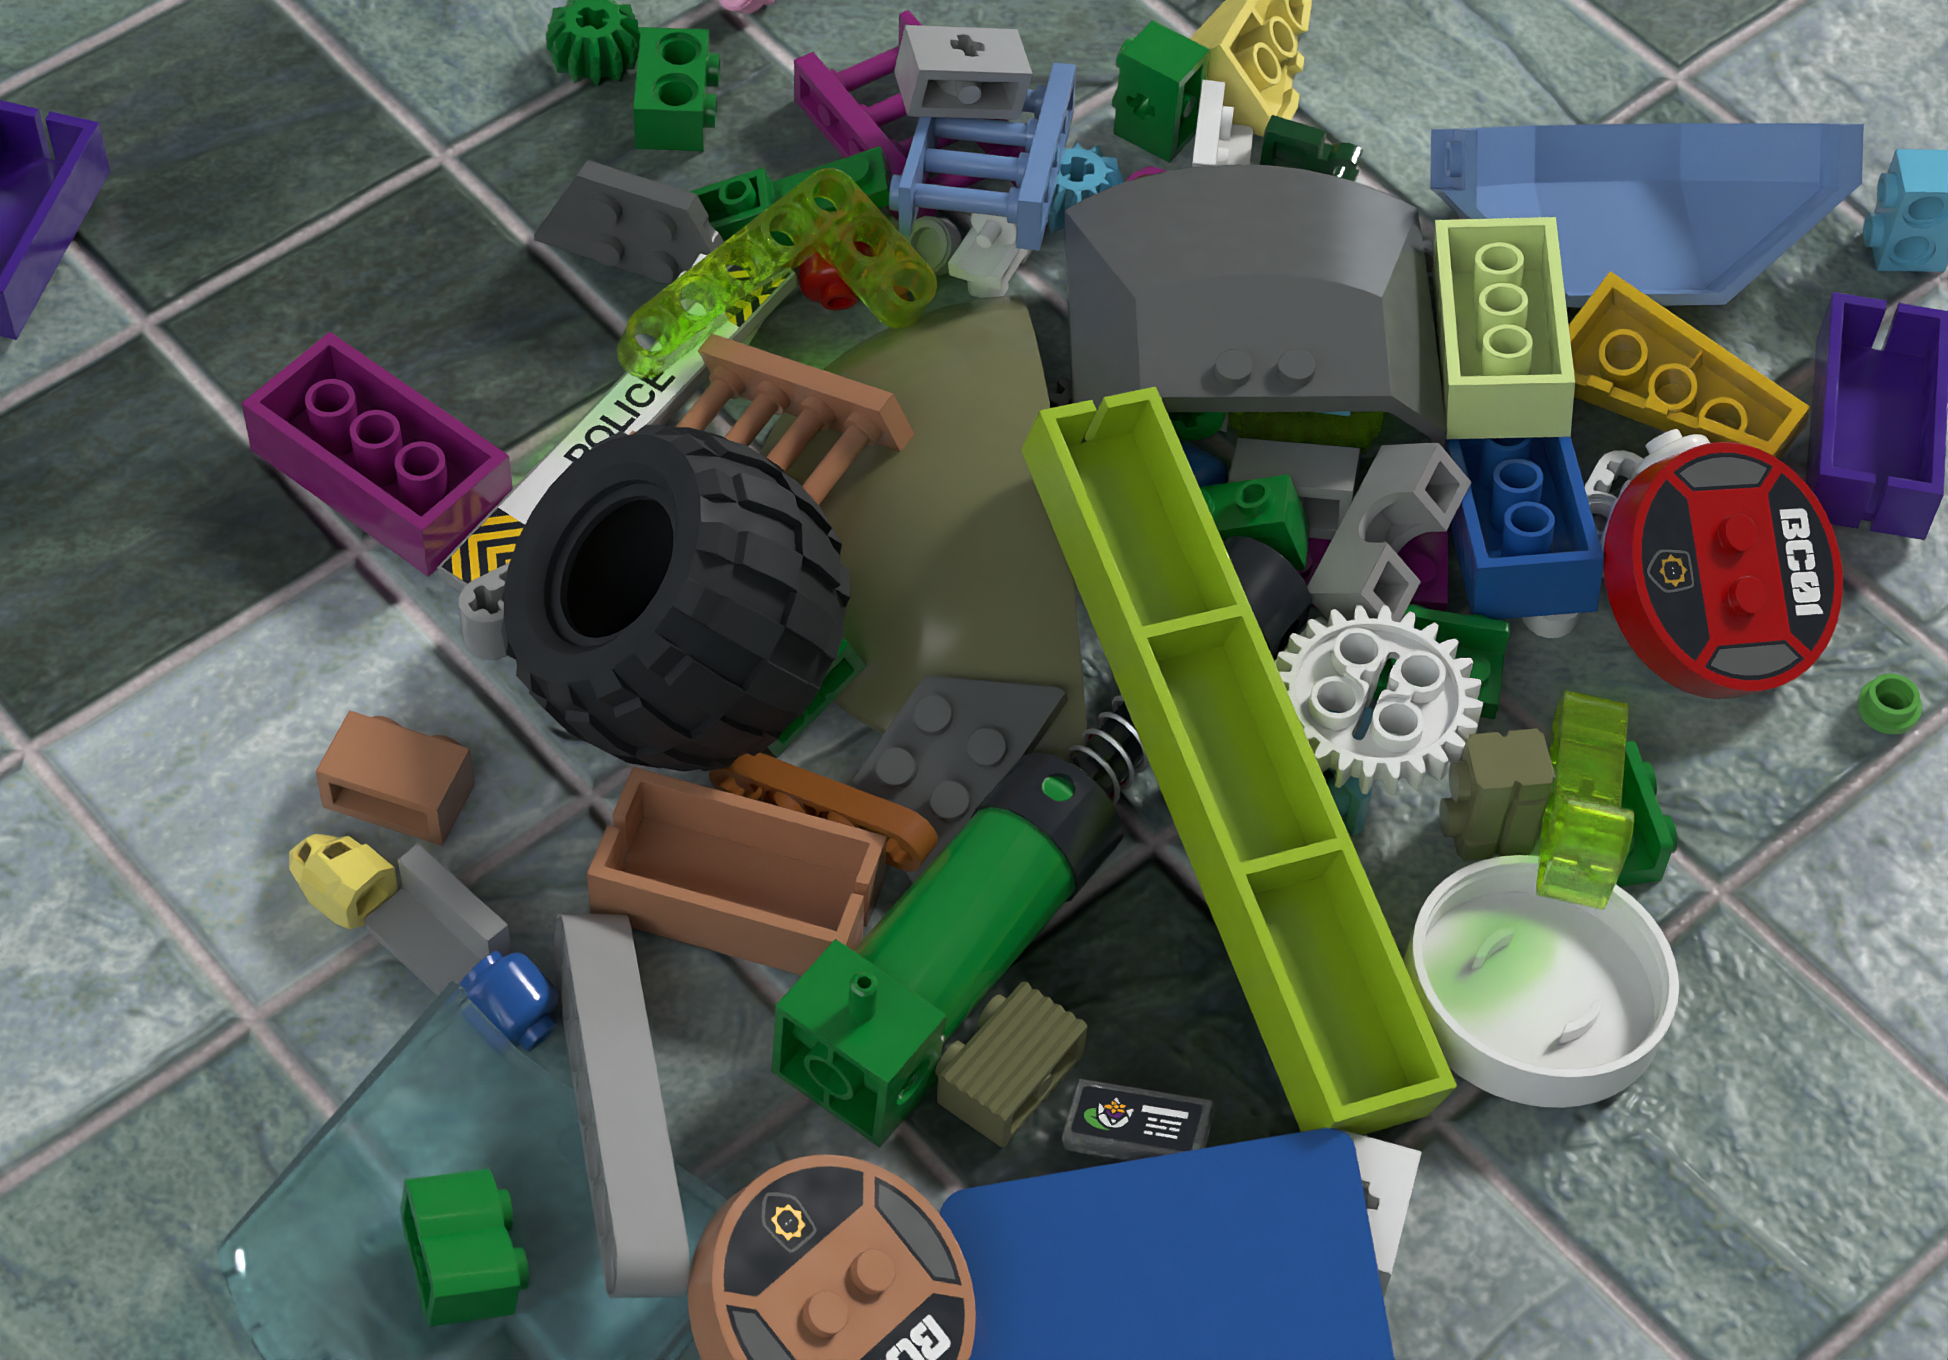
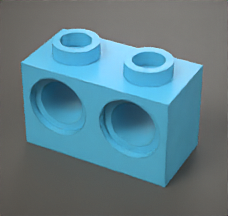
M1896 149L1888 173L1880 174L1877 184V204L1873 213L1866 214L1863 225L1864 244L1866 247H1872L1877 271H1946L1948 265V150Z

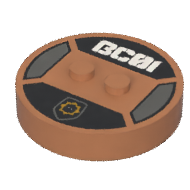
M811 1155L783 1162L767 1170L733 1195L717 1210L698 1241L689 1272L688 1311L693 1337L701 1360H969L972 1352L976 1322L975 1297L965 1258L954 1235L936 1209L915 1188L888 1170L864 1160L840 1155Z

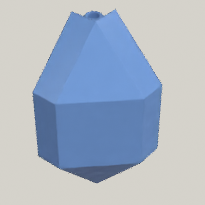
M1650 123L1431 129L1430 189L1462 219L1556 217L1566 307H1583L1610 271L1661 306L1726 305L1862 184L1864 124Z

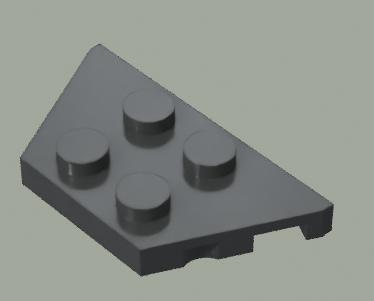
M586 160L571 184L566 187L554 207L544 217L534 233V241L596 260L606 266H615L649 277L656 282L675 285L681 272L691 269L701 253L713 257L715 278H717L727 268L723 259L729 251L719 232L710 225L708 221L709 215L697 194L590 160Z
M924 675L852 779L856 789L909 808L925 818L934 828L938 836V844L917 871H905L912 884L968 823L977 806L1019 759L1034 751L1068 701L1064 690L1052 686Z

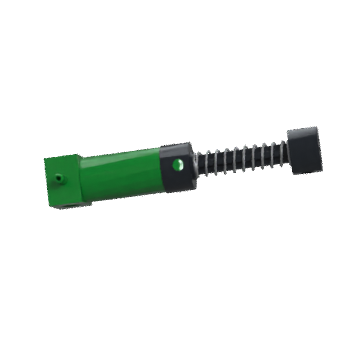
M1233 535L1222 539L1273 660H1275L1278 653L1282 652L1288 645L1292 633L1297 634L1307 622L1312 603L1309 590L1304 579L1293 565L1272 547L1249 537ZM1122 695L1114 697L1112 701L1114 713L1103 712L1099 714L1097 718L1099 730L1094 728L1085 730L1083 733L1085 746L1074 745L1070 747L1068 751L1070 763L1055 755L1039 752L1022 756L977 806L968 823L854 950L835 938L775 1005L772 1073L879 1148L882 1147L938 1081L935 1069L941 1058L943 1044L1065 902L1071 901L1123 839L1122 820L1114 805L1120 798V791L1130 788L1134 782V774L1144 772L1149 765V760L1125 702L1117 707L1119 701H1124ZM1109 717V719L1103 724L1104 718ZM1094 734L1093 737L1089 740V735ZM1080 750L1078 754L1074 757L1075 751ZM1143 758V762L1141 763V765L1138 768L1134 769V767ZM1129 774V778L1127 779V781L1125 782V784H1122V785L1119 786V784H1120V783L1126 778V776ZM1113 791H1114V795H1113V797L1110 799L1109 796H1110V795L1113 793Z

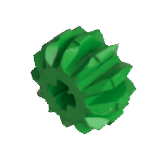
M567 0L565 7L553 8L550 23L547 24L548 31L545 35L547 50H550V57H552L557 73H569L574 84L584 78H590L598 86L601 78L609 77L620 81L623 70L635 69L639 53L641 28L638 27V20L635 19L631 4H618L616 0Z

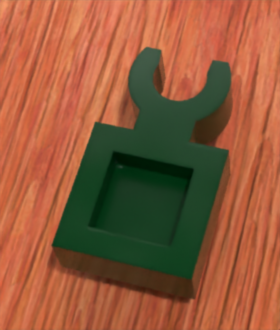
M1271 115L1264 131L1260 165L1304 169L1356 182L1359 175V170L1356 167L1362 156L1363 149L1346 142L1335 145L1324 143L1325 130Z

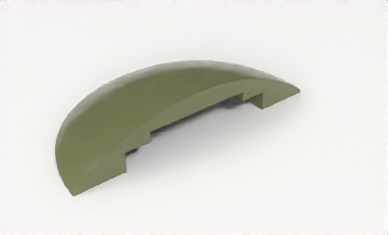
M1020 294L981 298L945 306L911 317L874 334L847 350L823 369L824 371L893 393L915 433L901 452L877 443L874 446H865L819 505L842 543L840 564L849 569L850 599L845 610L843 627L846 629L843 638L867 665L833 702L857 720L884 734L924 675L1059 687L1066 692L1068 701L1032 753L1039 752L1055 755L1070 763L1068 751L1074 745L1085 746L1083 733L1087 729L1074 580L1021 451L1039 410L1050 408L1035 332L1028 309ZM785 412L781 415L764 444L761 455L766 457L797 419V416ZM832 428L819 430L786 471V474L802 486L842 436L843 432ZM1080 750L1075 751L1074 757L1078 754Z

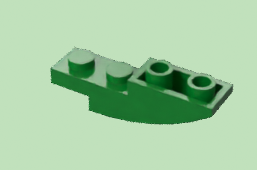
M881 146L775 181H771L764 167L690 192L697 194L709 215L708 221L710 225L719 232L729 249L725 257L739 256L748 245L765 254L795 249L799 238L808 231L809 226L817 221L828 218L848 219L888 206L891 175L888 159Z

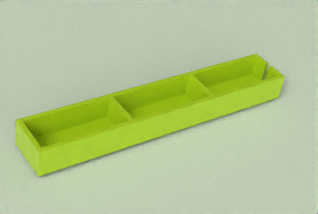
M1156 386L1104 397L1098 410H1096L1093 400L1039 410L1021 449L1301 1132L1322 1128H1335L1365 1135L1429 1116L1452 1093L1457 1085ZM1083 437H1085L1086 442L1081 443Z

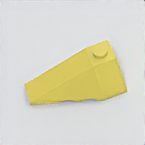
M1225 0L1190 38L1210 49L1206 80L1225 82L1223 106L1234 107L1232 124L1251 126L1253 134L1264 137V131L1271 115L1289 120L1294 116L1298 109L1300 94L1292 88L1295 74L1303 71L1304 57L1297 51L1299 35L1308 31L1312 0Z

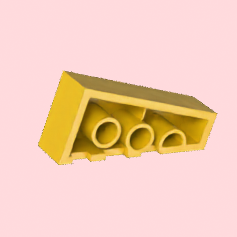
M1611 271L1569 324L1575 376V398L1665 432L1679 429L1682 437L1691 434H1701L1706 436L1710 443L1734 442L1763 450L1779 460L1807 425L1810 406Z

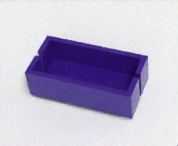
M0 100V336L17 340L108 177L110 167L99 122L50 111L45 121L55 160H52L39 109Z
M1833 292L1816 341L1806 484L1818 498L1830 523L1833 525L1858 529L1861 520L1871 522L1870 531L1925 540L1944 496L1948 415V311L1898 303L1882 349L1878 350L1872 349L1885 314L1887 301Z

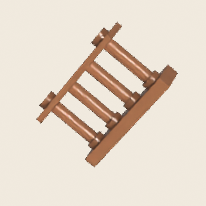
M712 333L698 349V353L711 373L709 375L711 384L676 426L704 431L729 399L736 400L741 397L753 402L725 435V438L749 446L774 414L781 415L785 412L797 416V419L766 456L767 459L779 465L785 473L819 430L832 428L843 432L842 436L802 485L818 505H820L865 446H874L877 443L901 452L915 435L893 393Z

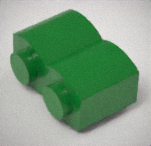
M489 1168L405 1179L400 1205L401 1221L408 1253L415 1268L419 1298L428 1326L433 1327L515 1315L519 1291L527 1290L529 1286V1268L523 1247L513 1248L508 1231H511L513 1227V1209L508 1190L506 1188L497 1190L494 1177Z

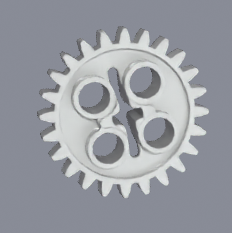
M1356 605L1353 620L1349 621L1340 612L1333 609L1330 611L1327 628L1316 620L1310 619L1307 623L1305 637L1292 633L1289 638L1287 652L1278 653L1276 667L1322 772L1329 767L1336 770L1335 787H1342L1349 777L1352 776L1359 778V787L1362 794H1368L1373 780H1382L1389 795H1395L1398 779L1405 778L1417 791L1422 788L1425 771L1441 780L1445 776L1448 762L1461 761L1465 742L1468 740L1469 734H1476L1483 707V702L1478 700L1481 680L1469 678L1473 666L1471 658L1455 659L1459 643L1456 639L1447 640L1440 644L1435 641L1439 627L1438 624L1433 623L1419 631L1413 628L1415 613L1410 611L1399 623L1392 621L1389 606L1385 605L1381 608L1377 619L1369 618L1362 605ZM1389 658H1394L1397 661L1391 669L1386 690L1381 692L1377 700L1366 735L1363 739L1356 740L1353 737L1361 725L1364 708H1367L1373 699L1385 662ZM1327 710L1337 711L1339 713H1333ZM1390 733H1396L1401 736L1391 735Z

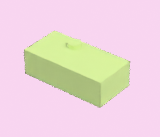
M1556 217L1435 220L1433 285L1442 395L1447 431L1446 439L1570 437L1575 376Z

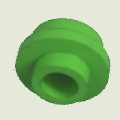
M1887 673L1876 677L1864 685L1857 699V709L1859 715L1868 726L1881 733L1895 735L1908 732L1916 726L1922 714V701L1918 688L1911 680L1899 674Z

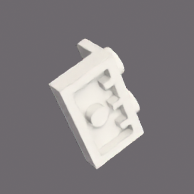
M1202 80L1192 167L1235 164L1250 165L1253 128L1251 126L1232 124L1234 107L1223 106L1225 82Z

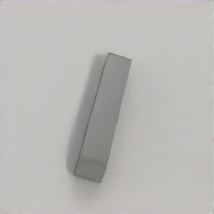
M559 913L555 921L553 935L554 967L606 1292L609 1298L683 1297L686 1294L689 1282V1246L629 917L626 914Z

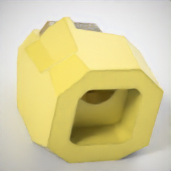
M313 834L289 851V870L309 903L332 922L347 929L364 926L365 917L392 897L398 890L395 868L368 844L361 845L350 836L335 837Z

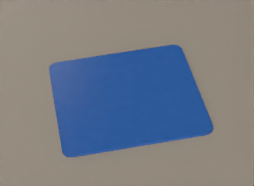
M1322 1128L972 1187L954 1192L942 1205L940 1216L948 1225L959 1244L969 1270L975 1297V1336L969 1360H1395L1357 1152L1353 1140L1341 1130Z

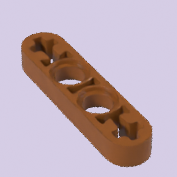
M748 753L738 757L729 768L711 770L709 772V780L717 790L887 836L886 864L908 872L917 871L938 844V836L934 828L917 812L763 753H758L755 756Z

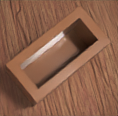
M351 710L347 713L315 771L323 808L440 846L444 845L475 785L470 748L461 746L454 739L444 735L429 736L404 728L390 718L384 716L369 717Z

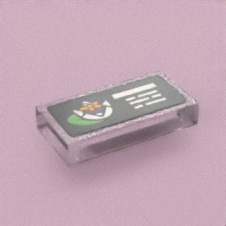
M1079 1079L1062 1135L1065 1150L1129 1161L1204 1149L1215 1114L1213 1101Z

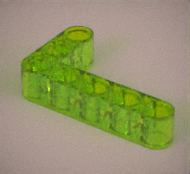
M823 168L811 174L636 310L629 318L617 347L618 361L629 374L642 379L653 378L663 373L816 251L835 268L838 275L878 320L886 326L895 329L908 327L920 319L936 294V275L925 260L851 177L843 171L834 168ZM822 197L828 199L834 204L837 211L828 212L822 210L817 206L813 198ZM770 231L786 233L792 239L794 245L784 246L778 244L773 240ZM861 241L867 243L873 248L876 256L868 257L862 255L857 251L853 242ZM737 265L742 267L749 274L750 280L741 281L733 278L725 266ZM900 285L906 287L913 293L916 301L902 300L893 290V286ZM692 299L698 301L703 305L707 314L702 316L690 314L683 308L681 300ZM638 334L651 335L659 341L662 349L659 351L646 350L638 344L635 336Z

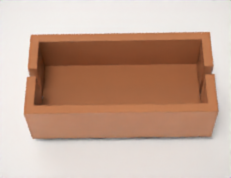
M633 767L612 814L613 826L607 825L588 869L587 883L590 914H626L629 917L631 928L802 976L835 938L852 950L863 940V927H868L886 877L887 836Z

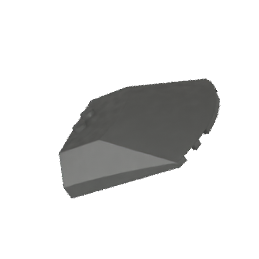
M1235 164L1192 167L1143 176L1091 195L1065 210L1064 228L1072 404L1093 400L1096 410H1098L1104 397L1156 386L1167 412L1383 411L1396 415L1427 435L1429 443H1439L1444 449L1447 431L1418 208L1380 190L1333 175L1279 166ZM1083 437L1081 443L1086 442L1085 437Z

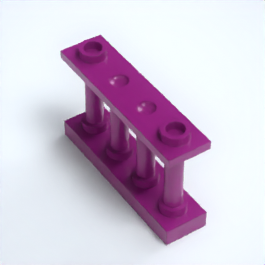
M909 10L899 14L898 46L840 72L834 69L829 70L814 52L794 60V101L843 158L881 146L889 162L891 180L894 174H903L913 137L898 143L894 139L889 140L879 127L907 115L901 93L867 107L864 104L859 105L849 92L894 73L905 25L923 26ZM991 119V120L1008 121L1007 119ZM939 138L936 149H942L960 140ZM976 142L985 154L1019 158L1020 152H1025V147ZM942 173L931 179L927 178L926 184L967 188L986 178ZM1010 181L1016 187V181ZM889 205L885 206L899 223V211L890 210ZM919 207L916 219L924 216L936 217V209Z

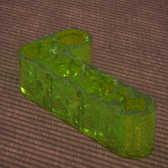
M1563 689L1560 693L1553 717L1549 755L1555 780L1542 819L1536 896L1604 910L1609 901L1629 851L1634 825L1633 810L1621 808L1628 723L1627 702Z

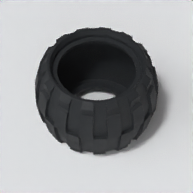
M644 425L632 435L620 431L596 443L586 454L577 461H573L537 503L519 535L507 569L501 600L504 602L501 632L507 656L516 660V676L530 690L529 694L569 734L630 764L683 772L698 769L705 772L729 768L738 757L747 753L755 756L777 741L782 732L798 716H802L820 691V686L832 662L836 659L846 629L843 627L846 606L850 599L849 569L840 564L842 543L820 506L799 482L789 477L779 465L745 444L733 442L721 435L690 427Z

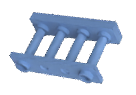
M1053 62L1048 84H1038L1037 90L1028 89L1022 112L1034 113V118H1029L1028 123L981 118L919 117L903 174H894L890 185L889 209L899 211V235L911 236L919 207L1007 217V223L1017 224L1016 248L1040 251L1074 115L1076 65ZM939 138L1022 146L1025 147V152H1020L1019 158L942 150L936 149ZM929 172L1016 181L1017 188L1011 187L1010 193L932 185L926 184Z

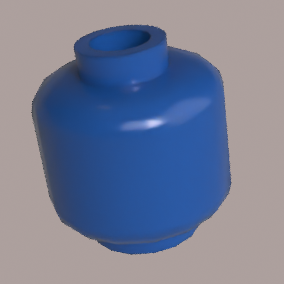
M494 951L475 965L458 985V989L463 993L458 1004L459 1014L496 1053L511 1051L519 1045L529 1053L544 1042L558 1026L551 1015L559 1004V991L523 953L515 952L502 956L498 951Z

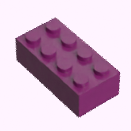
M328 332L241 403L250 448L254 453L428 577L437 570V567L513 489L508 454L331 332Z

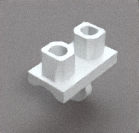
M972 213V228L948 262L949 275L967 280L968 292L971 296L978 298L1004 296L1009 289L1008 281L1018 266L1026 263L1033 250L1016 248L1017 224L1007 223V217Z

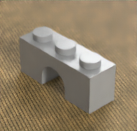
M1439 443L1381 446L1307 587L1312 597V603L1328 621L1330 611L1333 609L1340 612L1347 621L1353 620L1356 605H1362L1369 618L1377 619L1381 608L1385 605L1389 606L1392 621L1400 623L1421 581L1397 553L1408 541L1420 534L1447 531L1471 484L1468 477Z

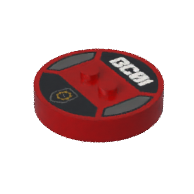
M1734 442L1708 443L1677 453L1650 465L1629 483L1618 499L1608 523L1604 543L1603 568L1607 595L1613 615L1628 644L1647 667L1661 679L1680 690L1696 696L1711 699H1732L1787 684L1798 678L1818 660L1827 647L1839 618L1843 594L1842 562L1838 542L1825 510L1810 487L1789 466L1773 455L1749 445Z

